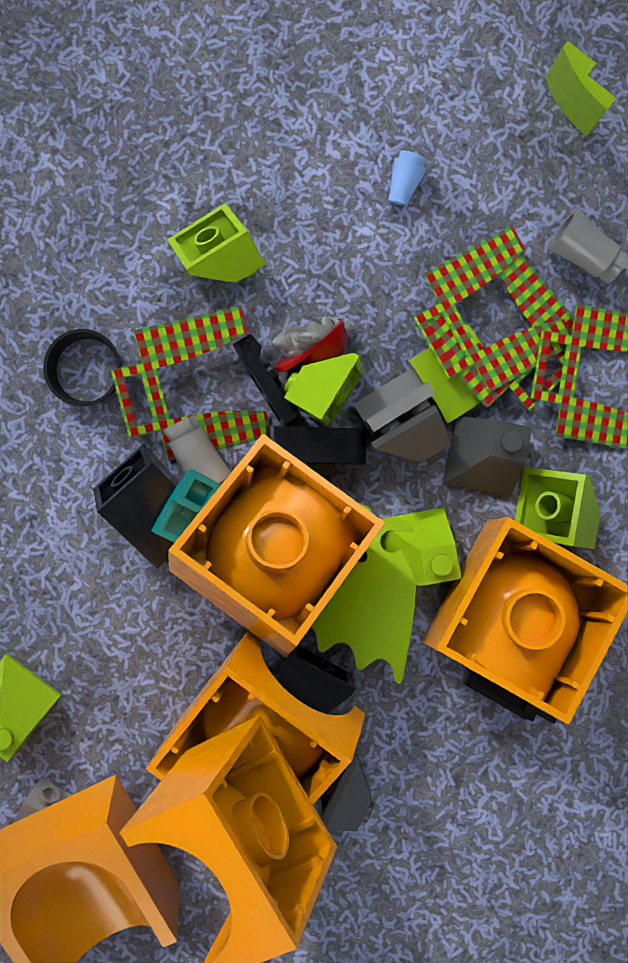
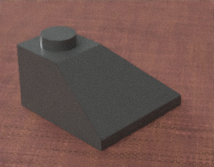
M434 405L367 446L371 452L415 463H421L426 460L428 465H431L447 455L444 449L452 445L439 411Z
M461 416L456 418L443 484L511 497L526 462L532 427L498 420Z
M356 749L352 762L321 795L318 801V814L327 830L357 832L361 822H367L372 814L374 802H372L370 787Z

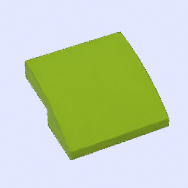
M567 41L545 78L560 109L587 136L616 100V97L589 77L597 63Z
M466 324L471 336L482 345L472 328ZM430 347L408 360L422 384L424 385L428 382L435 395L431 397V400L445 423H450L481 404L479 399L457 374L447 379Z

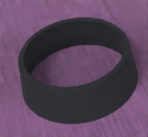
M75 329L60 335L48 348L43 363L44 377L51 392L63 402L74 406H90L108 399L116 391L113 383L105 395L94 401H80L69 396L61 387L57 377L59 357L69 345L84 339L99 341L112 350L116 357L117 368L122 367L119 354L112 342L104 335L89 329Z

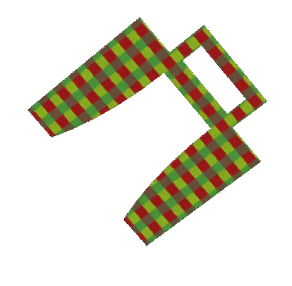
M513 226L504 229L423 273L439 303L413 317L447 379L474 365L489 393L536 366L542 330L572 335L565 320L562 319L515 333L480 351L454 304L491 281L523 252L525 247ZM441 313L466 358L451 365L427 322ZM550 342L548 359L566 349V345Z
M521 254L499 273L508 292L532 327L564 319L569 329L573 328V316ZM442 313L427 321L451 365L466 358ZM473 338L479 350L481 351L482 349H484V347L475 338ZM564 351L554 355L562 366L544 382L542 391L550 392L561 381L565 357ZM474 365L457 374L485 408L508 388L528 411L539 402V400L530 399L531 395L528 396L518 384L534 368L489 393Z
M577 304L572 335L546 330L541 331L530 399L560 404L555 436L628 449L627 412L595 402L573 398L582 347L628 352V314ZM550 342L566 345L558 394L542 391Z
M241 306L133 330L142 363L111 370L129 438L160 431L168 461L176 460L168 444L171 441L166 436L164 429L192 415L174 419L169 418L157 368L197 357L246 334L247 328ZM141 374L154 422L137 426L124 377ZM232 410L195 414L200 427H204L216 450L258 440L262 434L265 435L266 426H270L266 411Z

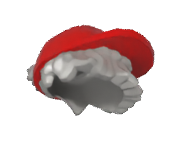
M312 316L311 322H308L306 327L289 326L285 328L272 341L274 346L281 348L285 352V356L275 364L276 371L283 372L297 364L303 367L341 356L347 345V335L355 332V328L351 326V322H343L341 318H328L327 316L322 317V320Z

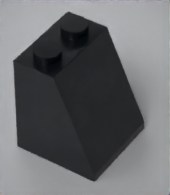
M144 443L95 486L93 492L97 512L156 568H159L164 562H169L168 550L174 542L155 534L151 530L179 481Z
M299 645L286 658L283 657L274 674L275 679L292 696L308 707L328 714L344 702L355 690L352 673Z

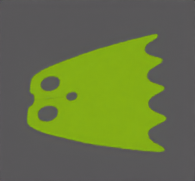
M359 503L372 513L371 509L368 506ZM394 517L381 519L385 524L365 550L368 555L367 560L363 563L357 562L311 625V628L316 633L319 652L323 653L337 643H346L353 650L356 668L359 671L377 659H384L390 664L396 683L400 684L403 680L411 638L416 598V580L401 548L393 553L386 552L381 547L380 540L382 535L390 530L398 532L414 531L408 523Z

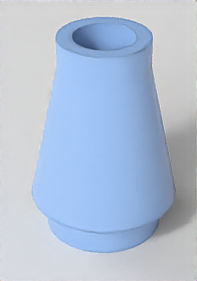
M401 150L399 157L394 158L391 188L388 197L389 202L402 207L408 206L410 198L427 171L425 167L427 159L410 151Z

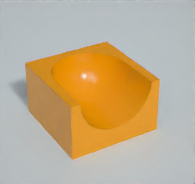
M262 434L168 550L169 571L286 658L299 644L385 522L266 435Z
M510 517L488 520L460 569L462 579L454 580L421 642L569 725L628 612V585Z
M248 630L176 722L146 767V770L162 781L186 750L260 715L311 803L314 804L352 762L366 713L354 705L347 714L329 715L314 710L300 702L283 688L269 671L261 654V639Z
M260 715L186 750L119 832L128 847L142 843H162L187 851L202 861L221 883L229 900L231 911L203 963H261L296 950L337 849L332 836Z
M116 774L0 829V943L13 963H76L88 950L106 937L120 930L140 925L150 926L163 948L177 942L180 884L157 843H142L128 847L119 833L136 813L137 809Z

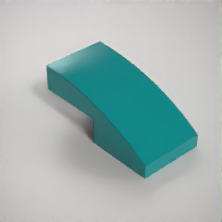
M190 468L171 494L151 531L175 543L222 484Z

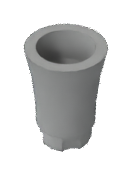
M576 208L565 219L546 248L579 266L594 278L599 277L607 284L611 283L628 263V254L620 249V245L595 226L579 208Z
M195 415L164 429L166 436L171 441L168 444L183 476L191 468L220 483L231 474L232 471L220 457L204 427H200Z

